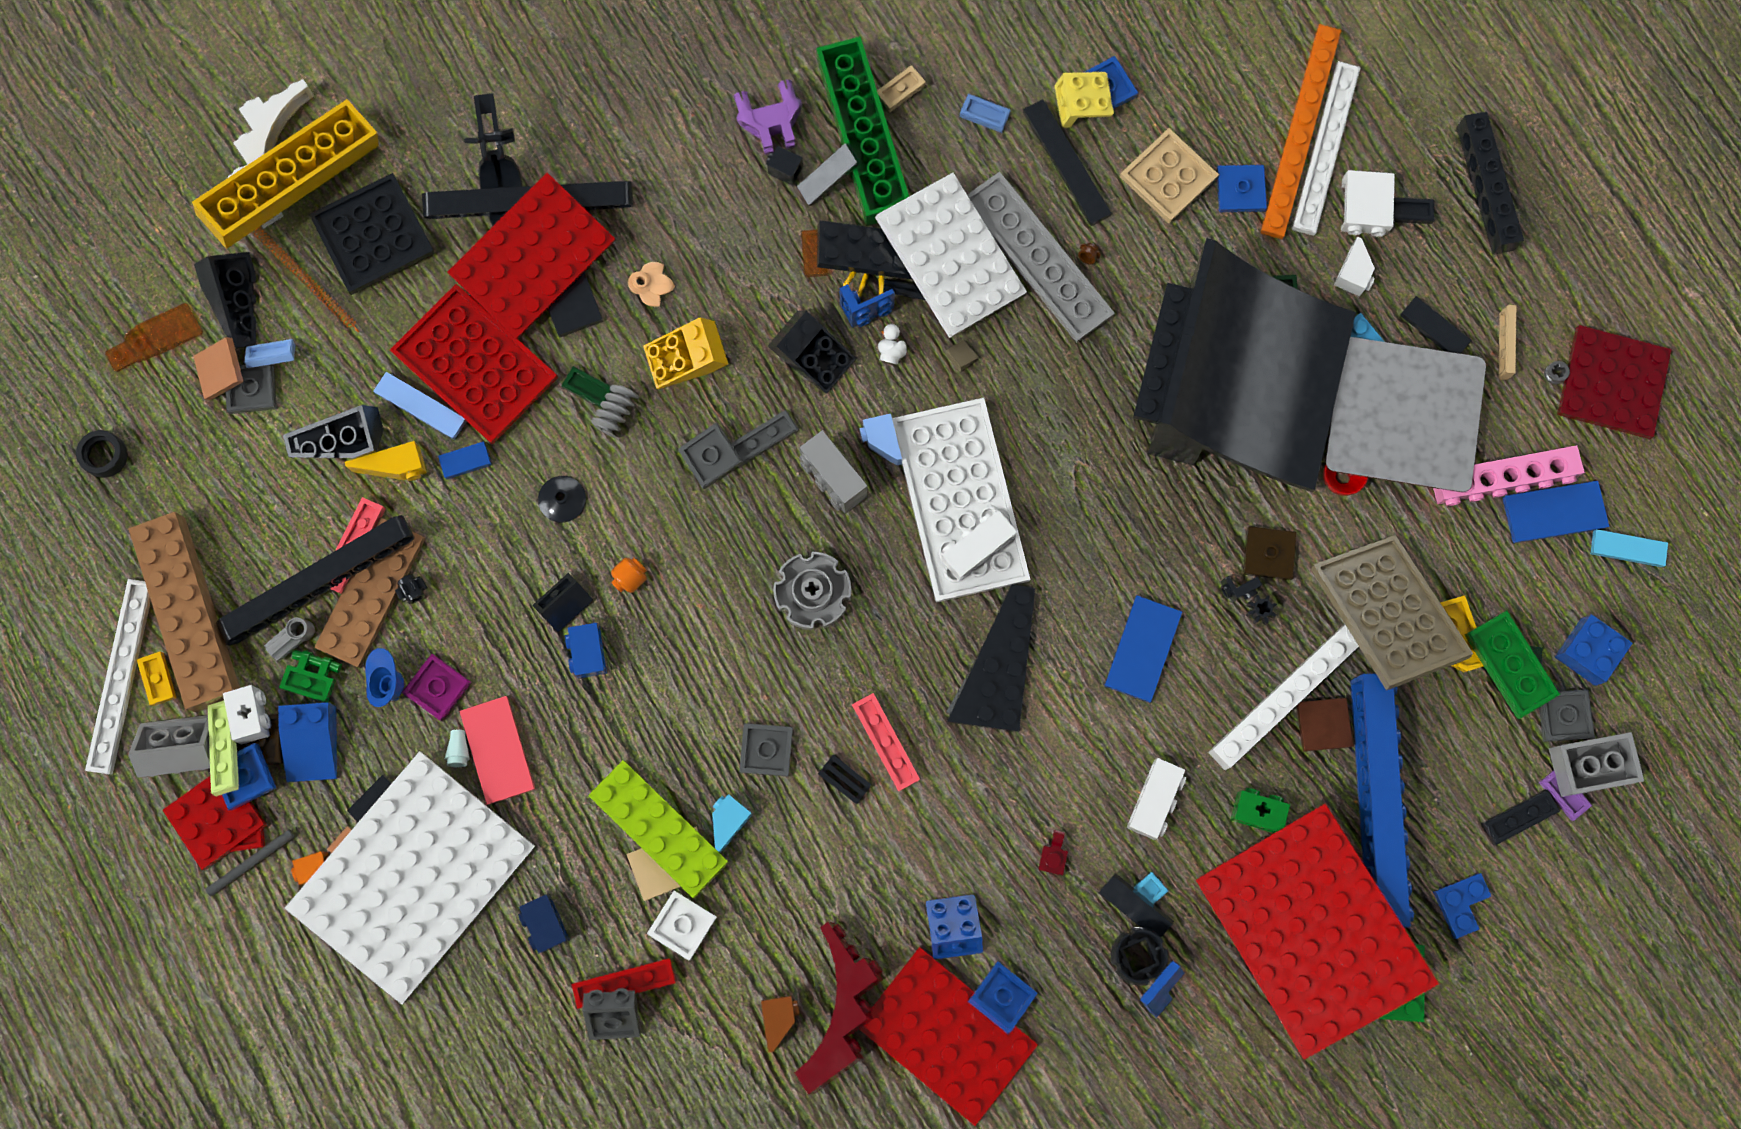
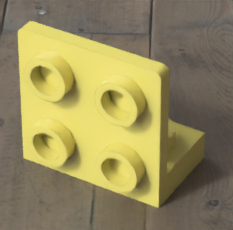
M1106 72L1063 73L1055 84L1062 128H1070L1077 118L1111 117L1114 114Z

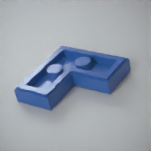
M1174 961L1167 966L1141 997L1142 1003L1156 1018L1172 1001V997L1168 992L1184 975L1182 968Z

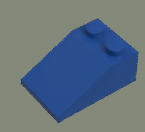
M328 702L278 706L279 736L286 781L302 782L337 779L336 706Z

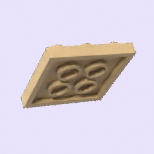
M1170 128L1120 174V178L1169 224L1219 176L1214 169Z

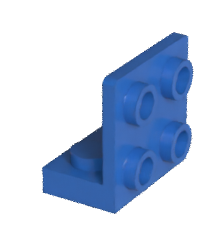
M848 284L839 288L840 306L852 328L857 325L858 327H863L870 323L872 318L877 316L884 317L890 314L894 308L895 293L893 289L861 303L855 290L851 291Z
M975 895L926 901L934 959L983 953L982 933Z

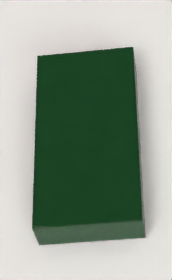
M574 366L561 385L563 389L602 410L603 408L600 404L602 401H607L605 395L612 393L610 385Z

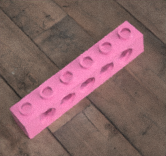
M1571 446L1475 464L1472 485L1468 491L1456 492L1433 488L1437 505L1446 503V506H1454L1460 504L1461 500L1469 499L1470 502H1475L1491 494L1493 498L1507 495V491L1515 490L1516 493H1523L1531 490L1530 487L1534 486L1544 489L1554 486L1555 482L1562 481L1563 485L1574 483L1585 472L1578 446ZM1550 464L1556 466L1558 473H1554L1551 470ZM1527 468L1534 472V478L1528 475ZM1504 473H1507L1511 476V482H1508L1504 478ZM1481 477L1487 479L1488 486H1484L1481 483Z

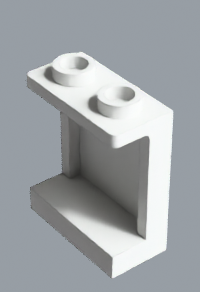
M1348 170L1342 179V188H1345L1344 223L1341 226V231L1348 232L1350 235H1359L1361 233H1368L1374 237L1387 235L1393 227L1394 173Z

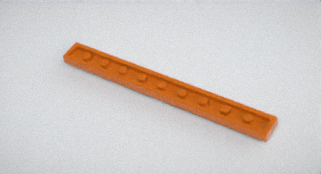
M1319 24L1317 27L1261 227V234L1278 239H1283L1285 236L1341 33L1340 29Z

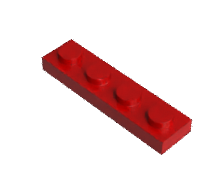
M671 958L571 985L576 1007L579 1009L583 1008L584 993H590L593 990L615 992L617 989L625 988L628 991L635 990V993H640L674 984L676 979Z

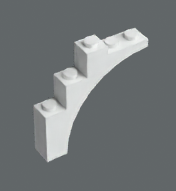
M303 79L292 83L283 92L271 96L265 103L257 97L247 101L244 106L239 108L252 131L241 135L233 143L247 165L275 147L278 136L290 117L303 104L314 97ZM239 167L235 169L233 173L228 176V178L244 167ZM282 212L261 226L266 228L283 217Z

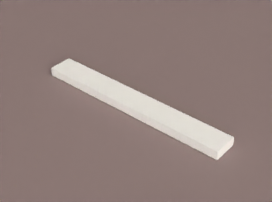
M1339 61L1336 64L1292 227L1294 231L1315 236L1360 71L1358 66Z
M132 579L127 581L85 771L113 775L137 659L151 603L145 581Z

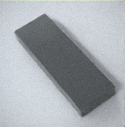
M786 410L731 443L744 462L738 468L799 431Z

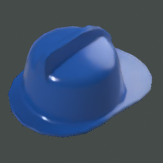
M377 648L369 654L366 661V692L370 704L374 707H383L390 701H398L404 689V678L396 670L391 653L384 648Z

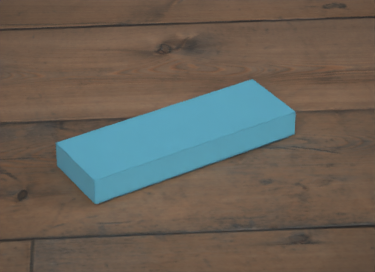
M1596 529L1593 531L1590 554L1664 567L1666 566L1668 543Z

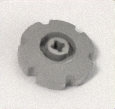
M812 552L811 557L808 559L798 554L790 558L780 568L779 574L783 579L779 582H774V598L779 611L786 610L789 612L786 617L788 622L802 629L813 630L816 623H821L826 628L837 622L844 615L846 607L842 605V602L851 599V582L846 570L838 571L836 569L838 561L835 558L821 552ZM810 586H814L815 590H817L815 592L816 595L811 596L810 592H807L810 590Z

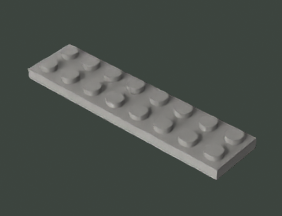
M1000 172L967 194L1000 249L1076 343L1114 316L1113 310Z

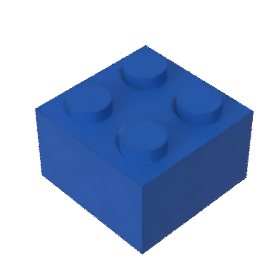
M1590 614L1579 620L1555 655V658L1596 686L1607 682L1633 643Z

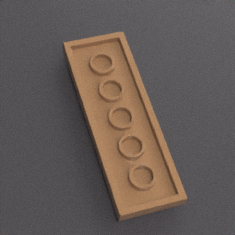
M380 518L377 526H379L387 520ZM412 532L415 537L412 542L349 578L314 648L361 668L397 597L395 590L400 588L397 582L408 575L426 538Z

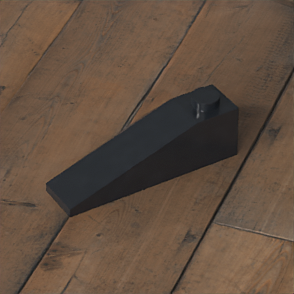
M250 252L207 256L195 263L194 267L200 287L226 337L233 339L235 349L256 345V317L254 316L256 272Z
M360 405L283 435L289 458H359L377 451L384 428L378 407Z

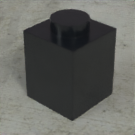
M777 146L774 152H770L766 160L768 174L793 186L803 168V157Z

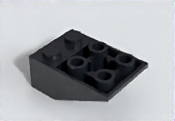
M797 311L768 345L786 364L825 394L829 392L856 359L808 311Z

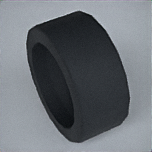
M104 430L92 431L83 436L76 449L77 462L81 468L95 477L101 478L111 477L120 472L125 466L128 457L127 447L123 441L109 431ZM101 441H109L115 449L112 460L103 467L93 466L89 460L91 449Z

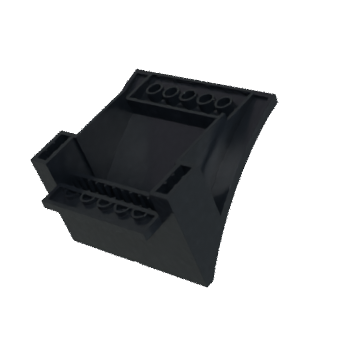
M1206 238L1189 288L1171 283L1166 285L1133 415L1134 419L1156 424L1148 454L1194 465L1202 449H1205L1258 474L1314 492L1356 312L1295 289L1248 264L1222 246L1218 241Z

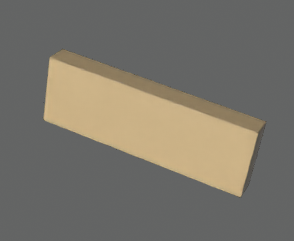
M1507 305L1499 313V380H1508L1515 374L1516 305Z

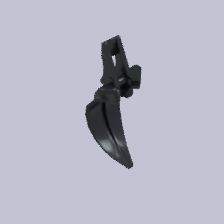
M494 93L474 95L479 130L478 137L465 138L464 142L467 144L480 143L482 154L478 171L480 189L523 187L520 170L514 159L506 155L504 144L515 142L513 128L500 129ZM491 113L494 132L485 133L482 114ZM489 142H496L497 149L488 151L487 144ZM504 215L488 216L492 226Z

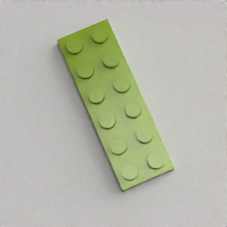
M624 760L588 795L693 899L729 863Z

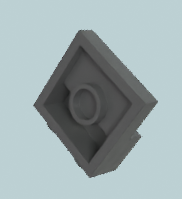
M620 988L615 992L593 990L590 993H584L583 1015L589 1040L640 1037V1024L637 1014L638 1003L635 990L628 991L625 988Z

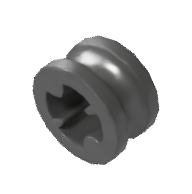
M1562 361L1552 362L1544 371L1545 379L1551 384L1562 383L1569 376L1567 364ZM1554 369L1561 371V375H1553L1552 371Z

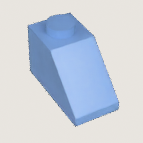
M891 413L864 419L863 428H859L862 442L867 441L868 449L893 464L902 465V457Z

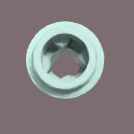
M464 730L451 731L445 760L449 767L467 766V761L470 760L466 732Z

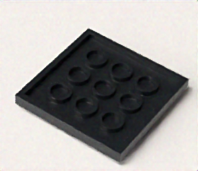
M394 173L309 214L350 295L435 254Z

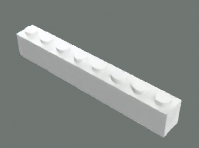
M1345 623L1208 751L1224 770L1231 768L1359 647Z

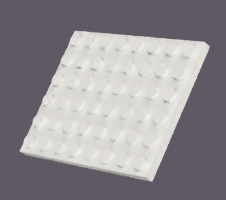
M419 751L288 903L285 909L400 1004H403L532 851L535 845Z

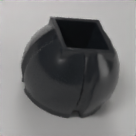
M1144 927L1131 928L1129 933L1122 932L1115 939L1110 953L1111 963L1117 967L1116 974L1123 981L1136 986L1149 985L1150 980L1156 981L1167 968L1169 962L1168 948L1163 947V938L1153 930ZM1143 941L1153 963L1132 971L1123 949Z

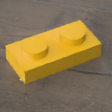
M160 651L137 659L149 705L156 706L176 699V693L164 653Z

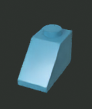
M729 794L726 798L721 796L713 805V808L716 809L712 813L715 849L720 853L753 815Z

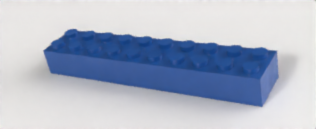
M1362 674L1350 680L1362 861L1404 927H1411L1410 922L1413 921L1414 914L1412 907L1409 906V896L1412 893L1411 882L1407 881V870L1410 868L1409 856L1405 853L1408 833L1404 830L1403 820L1406 819V807L1402 804L1401 794H1404V781L1400 779V769H1402L1403 760L1401 754H1398L1401 734L1396 726V719L1399 718L1398 705H1395L1394 695L1397 694V687L1386 691L1376 674Z

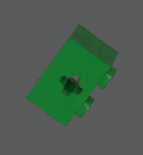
M1245 788V791L1237 792L1230 821L1276 833L1285 827L1290 804L1284 803V798L1269 795V798L1260 796V791ZM1262 805V809L1266 812L1259 816L1260 812L1255 809Z

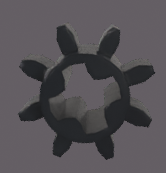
M410 574L397 582L400 588L396 589L395 592L402 602L407 600L408 604H414L425 597L423 591L427 589V586L420 576L415 578L414 574Z
M1256 595L1254 597L1255 603L1249 601L1246 604L1250 608L1246 616H1251L1254 619L1253 624L1262 620L1263 624L1266 625L1269 623L1267 617H1276V614L1272 611L1277 604H1272L1269 601V596L1260 599V596ZM1260 605H1262V606L1264 607V608H1263V611H1264L1263 614H1260V613H1259L1260 609H1259L1258 607H1259Z

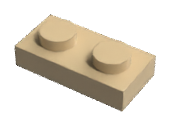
M911 65L877 90L880 102L891 112L925 87L926 82Z

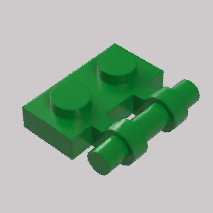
M294 650L292 659L298 660L297 667L287 665L279 688L327 703L336 682L335 679L327 677L330 671L339 673L342 664L334 662V659L330 657L321 658L315 656L313 652L307 650L303 652ZM310 664L320 667L317 674L307 671Z

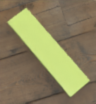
M224 700L208 705L211 793L214 796L239 789L237 742L232 741Z

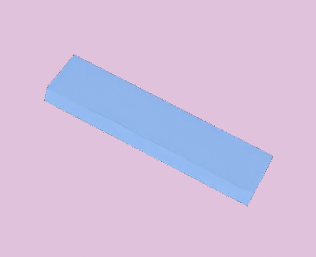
M388 372L384 374L373 391L378 396L455 440L467 422L456 412Z

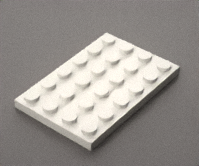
M954 173L876 215L877 222L949 338L1027 293Z

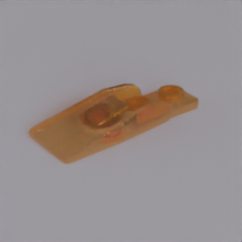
M183 303L141 322L125 334L124 342L107 350L105 355L113 370L119 372L136 362H142L176 348L202 335L203 331L189 305Z

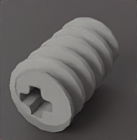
M622 385L610 386L612 393H607L605 395L607 401H602L600 404L604 410L598 409L596 415L599 418L593 417L591 419L592 424L598 430L614 438L616 436L612 431L621 430L617 422H626L621 415H630L626 406H635L630 400L631 397L639 399L638 394Z

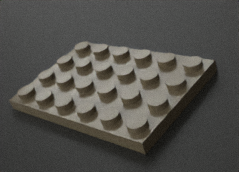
M1396 535L1313 564L1311 571L1386 691L1467 660L1473 655V652Z

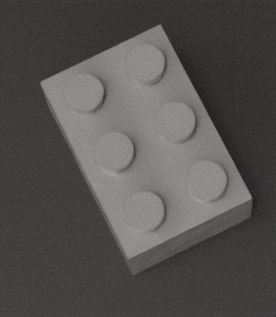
M823 430L799 447L800 465L807 474L812 473L816 479L814 482L822 492L827 491L830 496L829 501L837 511L841 509L846 514L867 498L866 483Z
M1632 732L1549 748L1561 797L1644 781Z

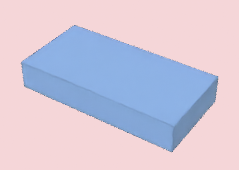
M293 339L247 346L244 363L247 368L294 361L295 343Z

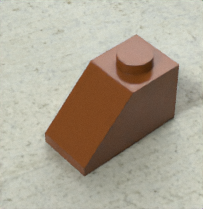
M792 995L761 1001L768 1053L774 1052L796 1021L795 1016L800 1015L798 1001H793Z

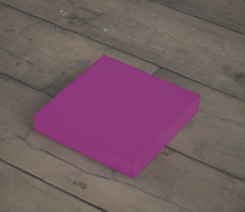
M431 654L402 693L442 722L472 682L434 654Z

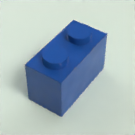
M597 623L568 627L565 643L567 649H571L572 658L568 659L570 672L574 673L578 679L607 674L600 626Z

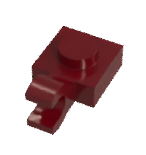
M1054 830L1051 846L1043 845L1038 870L1063 876L1068 851L1061 850L1065 832Z

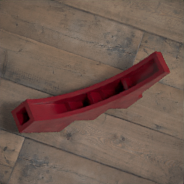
M826 922L820 927L829 944L835 964L837 988L832 1019L819 1047L810 1059L795 1072L808 1095L816 1094L863 1059L860 1053L862 1051L861 1046L854 1038L851 1039L850 1036L874 1018L870 1014L872 1012L870 1005L865 999L861 1000L860 997L884 980L880 974L882 969L874 959L871 961L870 958H862L859 961L860 954L852 944L849 946L845 940L846 933L838 923L835 924L833 922Z

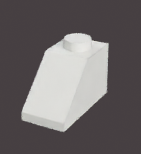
M1357 237L1352 244L1334 283L1335 286L1357 296H1360L1364 290L1369 291L1375 279L1371 277L1375 268L1362 238Z

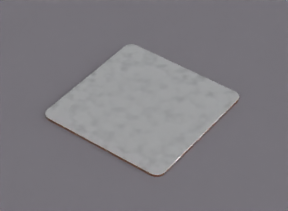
M1350 337L1332 413L1326 456L1327 468L1338 473L1456 492L1468 491L1471 488L1486 370L1485 361L1477 356Z

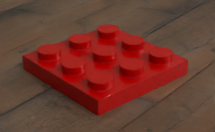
M210 776L162 810L201 870H207L229 854L233 848L243 844L254 836L258 830L267 826L251 801L234 810H228L223 796H214L211 793Z

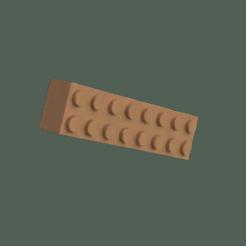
M172 512L128 528L184 707L186 710L196 713L207 709L208 705L223 701V693L239 689L240 686L226 643L216 625L218 618L186 519L180 514Z

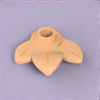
M660 262L645 264L641 271L632 273L628 279L629 289L633 293L638 294L643 303L652 307H659L660 295L667 294L675 288L673 281L662 274L664 264ZM640 279L644 282V284L639 285L637 284L636 280Z

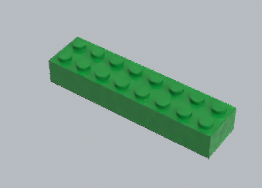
M859 36L817 47L816 55L842 146L845 143L850 144L861 162L850 173L867 227L878 224L875 218L877 214L908 198L909 194L862 39Z

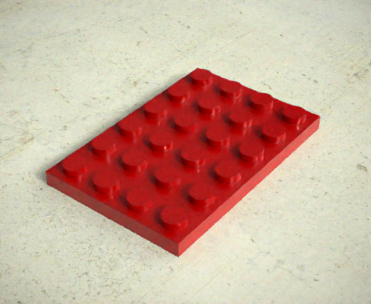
M547 172L447 273L511 335L518 339L616 239Z
M457 284L390 349L393 355L492 445L559 378L555 372L517 338L511 335Z
M919 947L871 1007L872 1012L870 1014L874 1019L859 1030L976 1126L1038 1044L1016 1026L1007 1034L968 1002L974 991Z

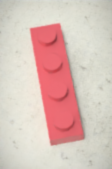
M362 497L336 550L375 528L386 508ZM343 578V582L330 589L342 594L349 579Z
M874 693L852 704L898 792L920 781L917 772Z

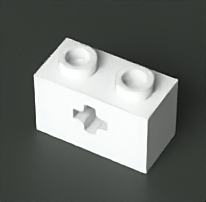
M253 685L223 693L232 741L242 745L270 736L268 728H271L269 716L265 714L264 705H266V697L263 691Z

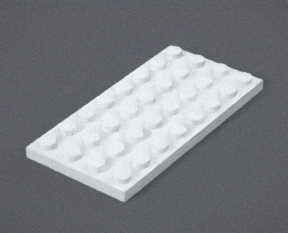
M984 398L892 418L902 457L904 475L936 603L1030 581ZM999 510L1017 531L1016 537L959 582L941 560L944 553L942 550L952 541L955 544L963 538L961 536L962 533L971 526L974 529L981 524L980 519L987 513L992 512L994 514Z

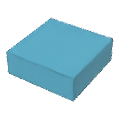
M1152 872L1134 886L1138 892L1153 904L1169 891Z

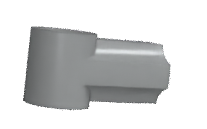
M298 617L292 618L287 622L286 627L264 646L267 652L276 661L280 662L302 642L310 640L314 636L315 627L308 620ZM300 624H303L304 632L298 636L296 629Z

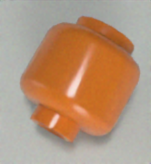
M625 557L611 570V575L614 578L611 583L620 592L626 590L629 593H633L647 580L645 574L647 569L635 557L632 559Z

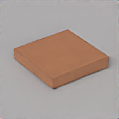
M225 337L193 356L205 400H212L243 383L232 338Z

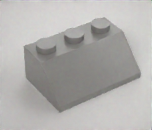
M208 715L141 723L128 754L137 778L209 769Z

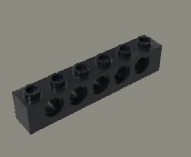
M1485 111L1465 115L1456 129L1492 255L1515 251L1524 241V237L1488 113Z

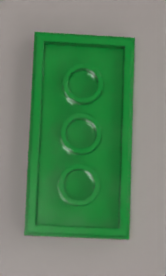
M1507 610L1465 634L1468 642L1517 720L1560 695Z

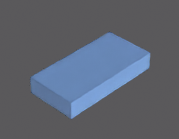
M968 94L959 117L1002 133L1011 110Z

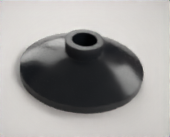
M553 477L540 489L538 495L539 508L551 521L558 523L572 521L584 510L586 504L585 490L572 477ZM558 494H565V498L562 501L557 500Z

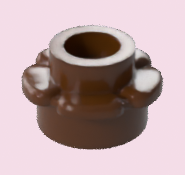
M1084 243L1080 246L1081 250L1078 256L1082 262L1091 265L1100 259L1101 253L1095 244Z

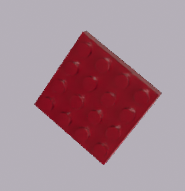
M1578 325L1575 328L1568 361L1569 376L1564 380L1557 415L1646 439L1653 438L1672 349Z

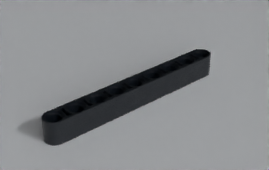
M632 182L560 184L585 210L633 207ZM533 186L422 193L423 217L425 219L505 215Z
M395 516L221 617L216 622V625L226 645H235L329 591L330 588L337 586L343 582V578L346 577L347 580L412 542L415 537L404 516Z

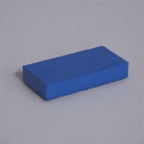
M484 441L438 456L446 480L492 465Z

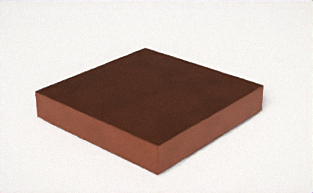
M1346 698L1299 702L1296 705L1303 752L1353 747Z

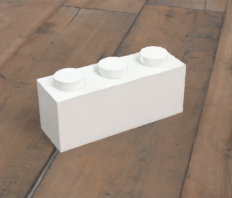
M999 510L994 514L992 512L987 513L980 519L981 524L974 529L971 526L962 533L961 536L963 538L955 544L952 541L942 550L944 553L941 560L959 582L1016 537L1017 531Z
M1159 758L1155 759L1126 828L1153 840L1158 839V836L1162 837L1168 825L1167 822H1164L1168 813L1172 814L1177 800L1174 799L1177 790L1181 791L1185 784L1186 777L1183 776L1185 770Z

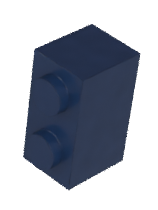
M545 894L519 907L521 913L518 914L522 926L524 928L527 927L531 936L528 937V941L533 951L537 950L539 954L545 953L570 941L551 894Z

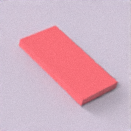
M508 696L459 711L486 804L490 805L536 790Z

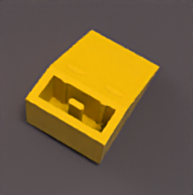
M701 317L643 346L656 389L701 377L728 365L715 321Z

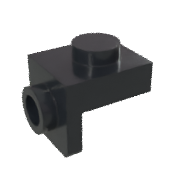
M1230 576L1225 577L1221 581L1222 593L1227 599L1230 598L1232 603L1244 597L1245 601L1258 594L1257 589L1262 586L1258 577L1237 588Z

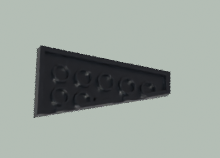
M1013 584L1009 587L946 722L1011 732L1020 731L1035 588Z

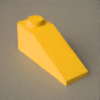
M415 441L345 462V466L351 472L400 480L407 479V481L417 480L421 478V475L427 473L421 449Z

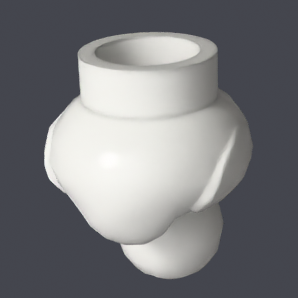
M889 324L884 328V331H881L885 339L881 340L878 344V349L881 353L880 360L898 365L899 358H903L907 353L906 343L904 341H894L898 338L900 330L897 325Z

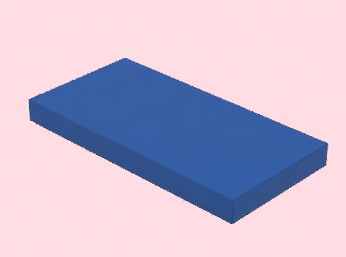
M1598 481L1507 495L1502 498L1513 544L1610 527Z
M1136 595L1104 687L1151 703L1182 612Z

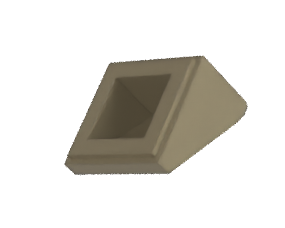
M964 340L947 349L945 353L946 357L959 372H962L979 358Z

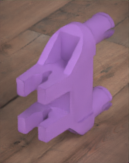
M784 80L778 83L783 102L753 110L751 108L748 92L741 91L743 101L739 92L734 95L739 112L736 117L738 124L749 133L760 138L765 155L774 152L770 137L772 135L782 133L786 149L795 147L792 127L799 116L802 102L795 95L792 80H786L787 89Z

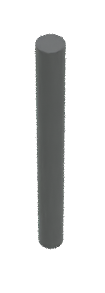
M289 829L208 886L205 889L206 893L212 897L295 837L293 832Z

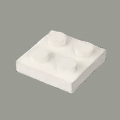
M673 891L647 934L690 961L717 917L680 893Z

